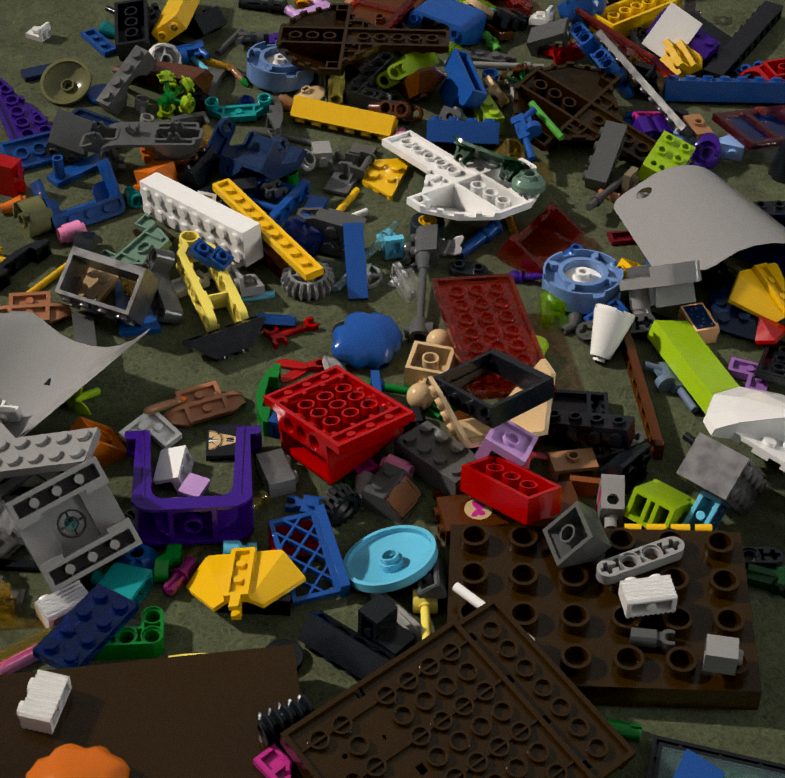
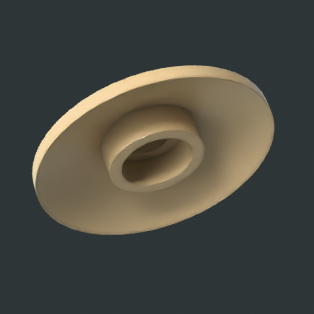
M307 85L296 92L294 96L321 100L325 95V90L320 85Z

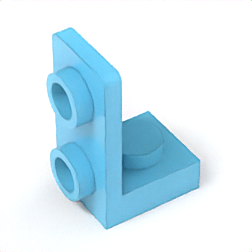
M395 232L376 234L377 242L385 260L404 258L405 239L403 234L396 235Z

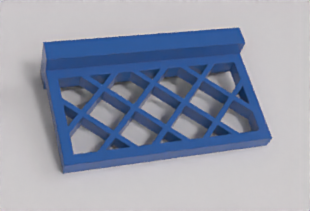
M324 504L314 506V511L268 521L275 549L282 550L286 543L297 548L292 556L288 554L287 556L295 565L303 568V575L309 571L319 576L314 584L307 581L301 584L310 589L307 595L297 597L295 589L289 592L293 606L337 595L340 598L350 596L351 584ZM309 519L312 521V527L309 531L298 526L301 521ZM284 525L290 528V530L284 536L276 532L275 527ZM294 531L305 535L301 543L290 539ZM309 538L319 543L316 551L304 546ZM300 551L312 556L307 564L296 559ZM316 558L326 564L322 571L311 566ZM323 578L332 583L333 589L323 590L317 586Z

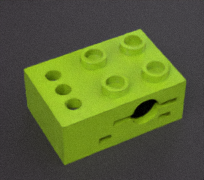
M664 130L638 172L639 180L644 181L653 174L670 167L687 165L696 147Z

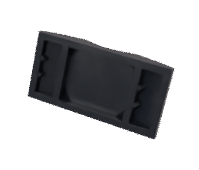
M554 389L555 397L552 400L551 409L609 414L608 392Z

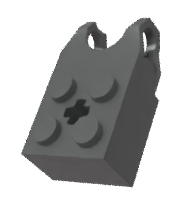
M319 207L299 208L296 218L309 228L295 229L292 238L308 249L345 259L343 223L363 222L364 233L367 218L332 208L328 210ZM302 213H307V214H309V215H311V216H310V217H304V216H302L301 214H302ZM298 234H304L307 237L301 238Z

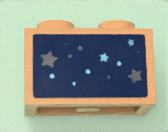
M703 302L680 306L678 321H688L706 344L716 342L720 328Z

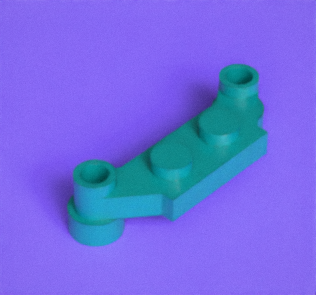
M261 93L257 96L258 103L220 106L218 98L208 97L205 100V107L208 110L209 116L219 120L228 118L234 122L257 121L258 117L269 113V105L272 104V99L269 93Z

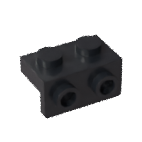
M638 61L635 64L636 70L658 93L656 66ZM639 84L638 86H636V90L642 92L639 89L641 87V85ZM649 94L646 95V101H650L648 99Z

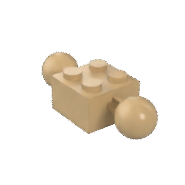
M444 329L431 331L426 338V342L415 340L404 373V386L410 387L406 398L411 407L420 406L423 410L429 408L434 398L428 389L431 383L427 376L435 377L455 367L456 348L452 347L453 340L450 333Z

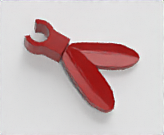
M321 358L309 361L307 364L290 359L276 361V363H281V368L292 370L282 376L281 383L292 382L307 372H321L324 370Z

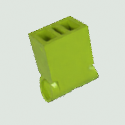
M654 478L653 481L634 488L623 516L638 524H642L645 528L646 524H666V529H670V524H683L696 499Z

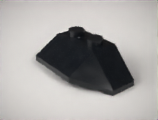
M255 315L183 340L182 344L209 359H216V362L227 359L229 354L235 353V355L247 352L246 348L254 345L266 318L264 315Z

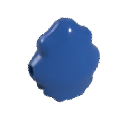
M365 312L351 313L346 317L344 324L336 327L333 332L332 354L337 360L350 365L354 369L370 368L380 371L390 365L392 358L401 349L403 334L390 316L378 312L371 314Z

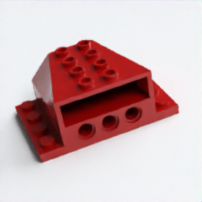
M338 365L263 396L264 404L277 413L282 449L331 485L391 444L404 432V426L415 420L414 411Z

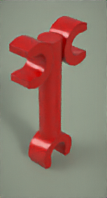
M308 317L304 320L303 324L278 332L277 325H272L273 331L263 328V335L271 340L273 348L277 350L279 349L278 343H284L285 346H288L287 337L307 330L316 331L319 329V324H312L314 323V318Z

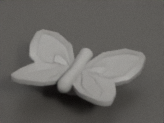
M459 235L453 240L448 239L447 241L440 238L439 255L461 254L462 247L460 245L463 243L464 236Z

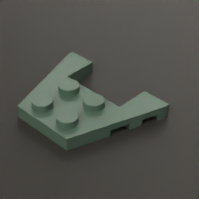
M145 213L134 223L136 229L142 231L139 236L118 254L103 249L99 254L142 267L152 248L168 250L173 245L154 220L150 218L149 214Z

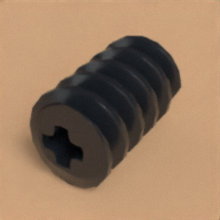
M298 694L296 700L293 698L287 699L286 705L283 702L277 703L276 709L272 706L268 707L266 713L263 711L257 712L256 726L265 746H269V736L275 742H278L279 732H283L315 711L304 694Z

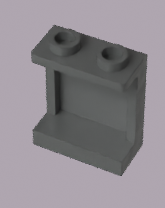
M568 17L531 27L526 43L531 56H538L542 45L560 40L563 41L565 47H569L572 40L570 29L573 23H570Z
M58 108L44 152L51 156L62 155L63 159L70 163L80 161L85 150L79 144L82 136L90 132L93 121Z

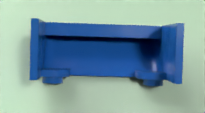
M108 158L96 163L103 181L93 186V201L61 211L55 200L48 199L41 179L30 184L34 196L41 194L46 207L51 208L53 218L50 219L55 231L60 225L79 220L87 226L124 212L125 202Z

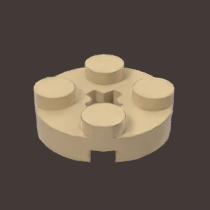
M477 0L465 1L464 4L484 11L488 19H493L495 10Z
M490 75L481 80L488 93L496 99L495 101L501 108L509 102L505 93L502 92L499 85Z

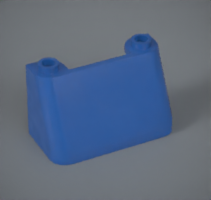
M426 0L410 12L406 24L414 27L420 25L432 26L437 21L450 26V40L460 45H476L481 41L487 16L484 11L456 0Z

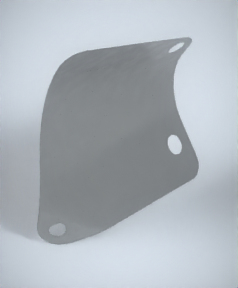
M679 165L657 172L625 192L614 204L615 212L651 266L699 260L700 270H706L719 264L736 252L752 246L770 243L785 244V227L715 173L696 165ZM647 187L652 189L647 197L643 199L636 198L640 190Z
M10 311L8 313H0V399L6 400L7 404L12 406H19L23 414L20 422L6 421L2 424L15 438L21 436L29 429L32 430L142 338L149 330L132 341L118 346H90L61 335L32 312ZM49 378H51L50 385H44V383Z

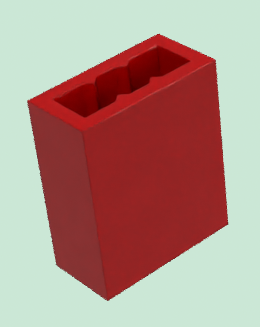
M0 154V195L14 198L26 190L21 158Z

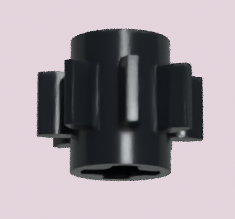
M202 89L195 90L194 94L191 95L195 99V110L197 112L206 111L205 100L209 95L202 92Z

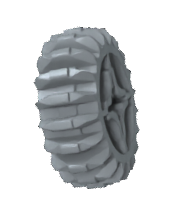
M322 260L317 261L324 268V275L305 281L289 265L282 272L281 284L283 292H286L287 296L292 295L293 300L298 297L300 301L305 298L308 302L311 298H314L316 301L319 297L324 299L325 295H330V291H333L335 282L333 270L329 267L328 263L323 264Z

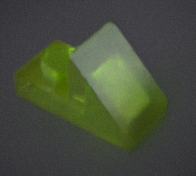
M541 289L539 301L541 329L549 330L550 323H554V317L565 316L566 303L547 290Z

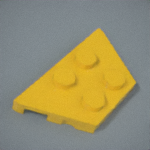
M401 158L375 160L367 169L366 175L362 179V185L371 188L377 194L382 193L387 196L388 200L392 201L411 164Z

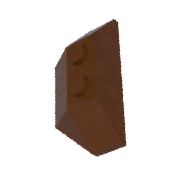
M436 66L421 68L395 85V89L406 101L412 100V103L422 101V98L428 97V94L446 78V73L437 69Z

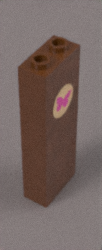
M572 481L556 483L563 487L560 513L528 526L546 527L572 504L579 501ZM468 494L437 497L436 507L432 509L434 521L439 522L437 525L438 536L444 539L445 546L450 545L451 524L522 525L519 521L503 515L502 512L486 506L485 503L471 498Z

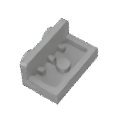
M230 266L231 272L229 274L241 297L254 298L258 297L259 294L265 293V286L255 273L242 275L235 266Z

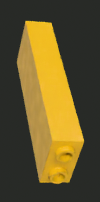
M168 0L151 34L159 43H167L187 29L200 0Z

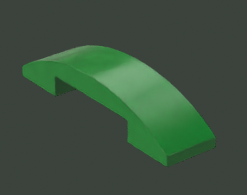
M276 363L266 372L257 389L258 425H261L263 436L269 435L268 420L271 417V408L264 404L263 396L269 394L270 391L279 390L281 363Z

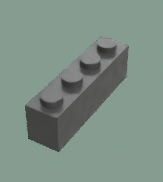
M606 120L604 127L601 126L599 131L600 139L595 141L593 148L594 155H590L588 161L589 168L583 173L582 180L585 181V188L599 191L600 188L605 190L609 186L627 138L628 125Z

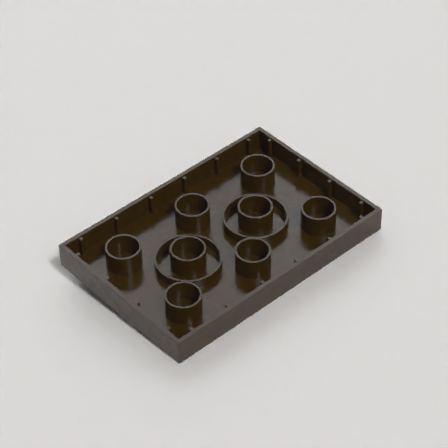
M294 644L44 670L70 676L72 685L71 692L51 735L22 728L17 716L19 702L21 700L25 701L28 682L31 677L35 678L37 671L0 675V778H26V773L38 759L49 756L54 749L68 743H74L84 748L99 745L106 747L112 754L122 758L130 767L129 778H266L255 767L253 759L274 743L283 752L284 748L280 744L281 732L278 733V742H275L269 736V746H265L256 726V715L259 711L266 713L267 708L271 706L276 709L277 703L283 702L286 705L287 699L293 698L296 700V696L300 694ZM292 764L291 778H303Z

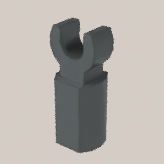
M631 627L630 645L647 648L661 647L663 650L669 651L675 647V641H668L667 639L674 640L675 631L666 629L662 632H657L656 629Z

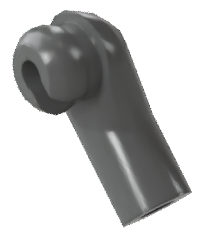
M572 312L568 315L569 323L560 326V331L564 335L576 331L577 326L582 322L580 313Z

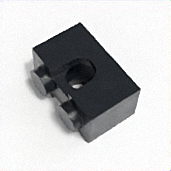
M497 7L492 23L505 30H512L514 28L517 31H524L528 26L530 16L518 9Z

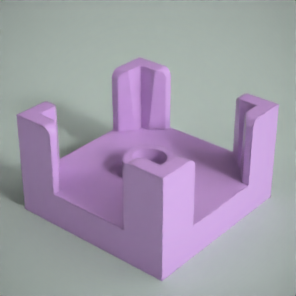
M509 420L495 428H490L474 457L481 459L487 457L493 451L501 457L523 467L538 437Z

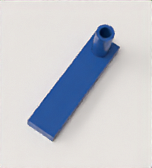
M59 154L53 155L52 165L54 173L47 175V181L60 188L99 170L96 164L100 161L99 154L90 155L65 168L63 156Z

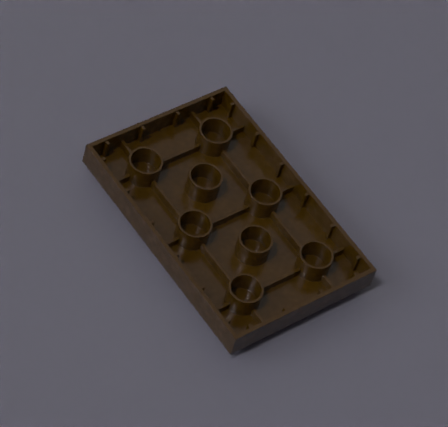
M477 523L468 525L451 524L447 623L454 618L459 621L477 609L452 590L453 586L459 582L485 602L495 597L522 628L535 638V642L593 705L758 710L762 688L741 532H726L723 530H645L623 527L614 529L604 528L612 546L593 562L559 568L555 563L542 531L545 527L528 525L498 526ZM675 536L683 540L685 544L684 553L680 560L634 576L636 578H645L653 574H670L678 596L676 611L674 613L665 612L659 615L650 614L649 616L626 618L618 595L620 582L610 585L600 583L596 579L597 564L604 559L666 537ZM653 553L645 555L646 558L651 560L658 558ZM625 561L623 563L624 566L630 568L636 566L632 561ZM631 627L656 629L657 632L672 629L675 631L674 640H667L675 641V647L666 651L661 647L647 648L630 645ZM707 634L739 638V649L744 650L742 666L737 665L735 676L703 671Z

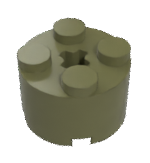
M41 194L13 203L14 219L18 218L20 223L17 224V228L26 239L53 231L50 219L53 218V212L50 207H46Z

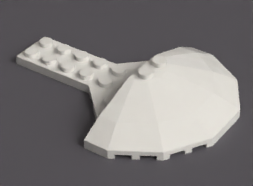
M411 130L382 139L383 147L419 168L424 173H427L422 192L407 197V205L420 213L456 221L501 220L532 208L540 195H523L515 192L511 188V183L506 180L509 174L505 175L504 180L499 177L501 167L478 159L463 165L460 162L462 158H459V162H456L453 155ZM524 158L518 159L529 165L530 169L537 170L536 165Z
M740 386L714 394L703 419V423L710 435L731 439L738 444L742 441L753 448L751 450L752 453L765 461L772 459L780 464L779 469L785 472V395Z

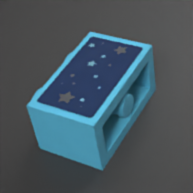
M701 490L683 524H690V531H695V524H712V531L717 529L729 506L723 500Z

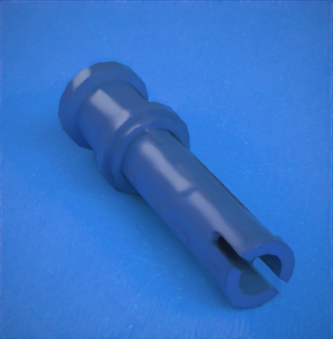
M490 220L487 226L478 229L477 234L461 246L462 253L455 256L459 257L462 255L460 259L463 260L482 244L490 243L494 236L500 235L503 232L500 222Z

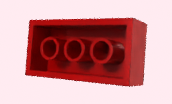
M493 454L462 465L460 491L468 494L473 499L485 503L486 506L502 512L503 515L519 521L522 525H532L534 522L548 519L550 516L560 513L563 487L510 460Z

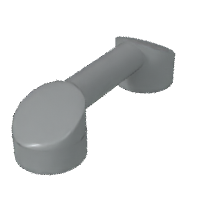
M137 95L135 98L134 106L140 113L139 122H154V116L146 112L150 99L145 95Z

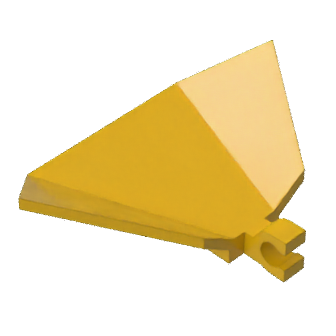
M765 262L754 265L751 269L738 272L727 302L758 318L761 315L775 322L785 319V278L779 265L775 262L770 264Z
M256 547L233 548L231 554L207 556L186 585V590L213 612L229 603V611H232L231 620H241L242 602H249L265 608L306 582V577L281 549L257 551Z

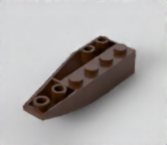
M157 62L148 76L140 75L133 82H146L150 86L160 85L163 87L165 84L159 83L157 74H161L160 72L164 70H170L176 76L173 79L177 81L179 86V81L182 80L181 76L183 75L185 78L190 77L195 84L193 88L195 90L202 89V92L208 94L214 76L204 68L179 63ZM120 66L112 67L111 71L116 73Z

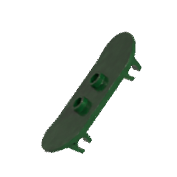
M455 135L452 136L456 140L455 144L457 145L454 160L459 162V158L463 156L460 160L463 165L473 155L478 159L501 167L499 177L504 180L505 175L509 174L506 178L509 183L512 182V178L520 173L521 170L530 169L529 165L518 159L474 145Z

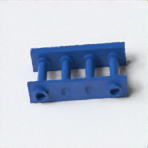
M263 177L257 181L258 194L246 195L260 208L271 211L267 215L280 226L310 195L309 180L302 179L295 186L281 182V185L278 186L276 183V188L286 187L288 192H290L282 197H272L271 199L280 201L277 205L259 200L265 193L261 192L259 187L269 181V179Z

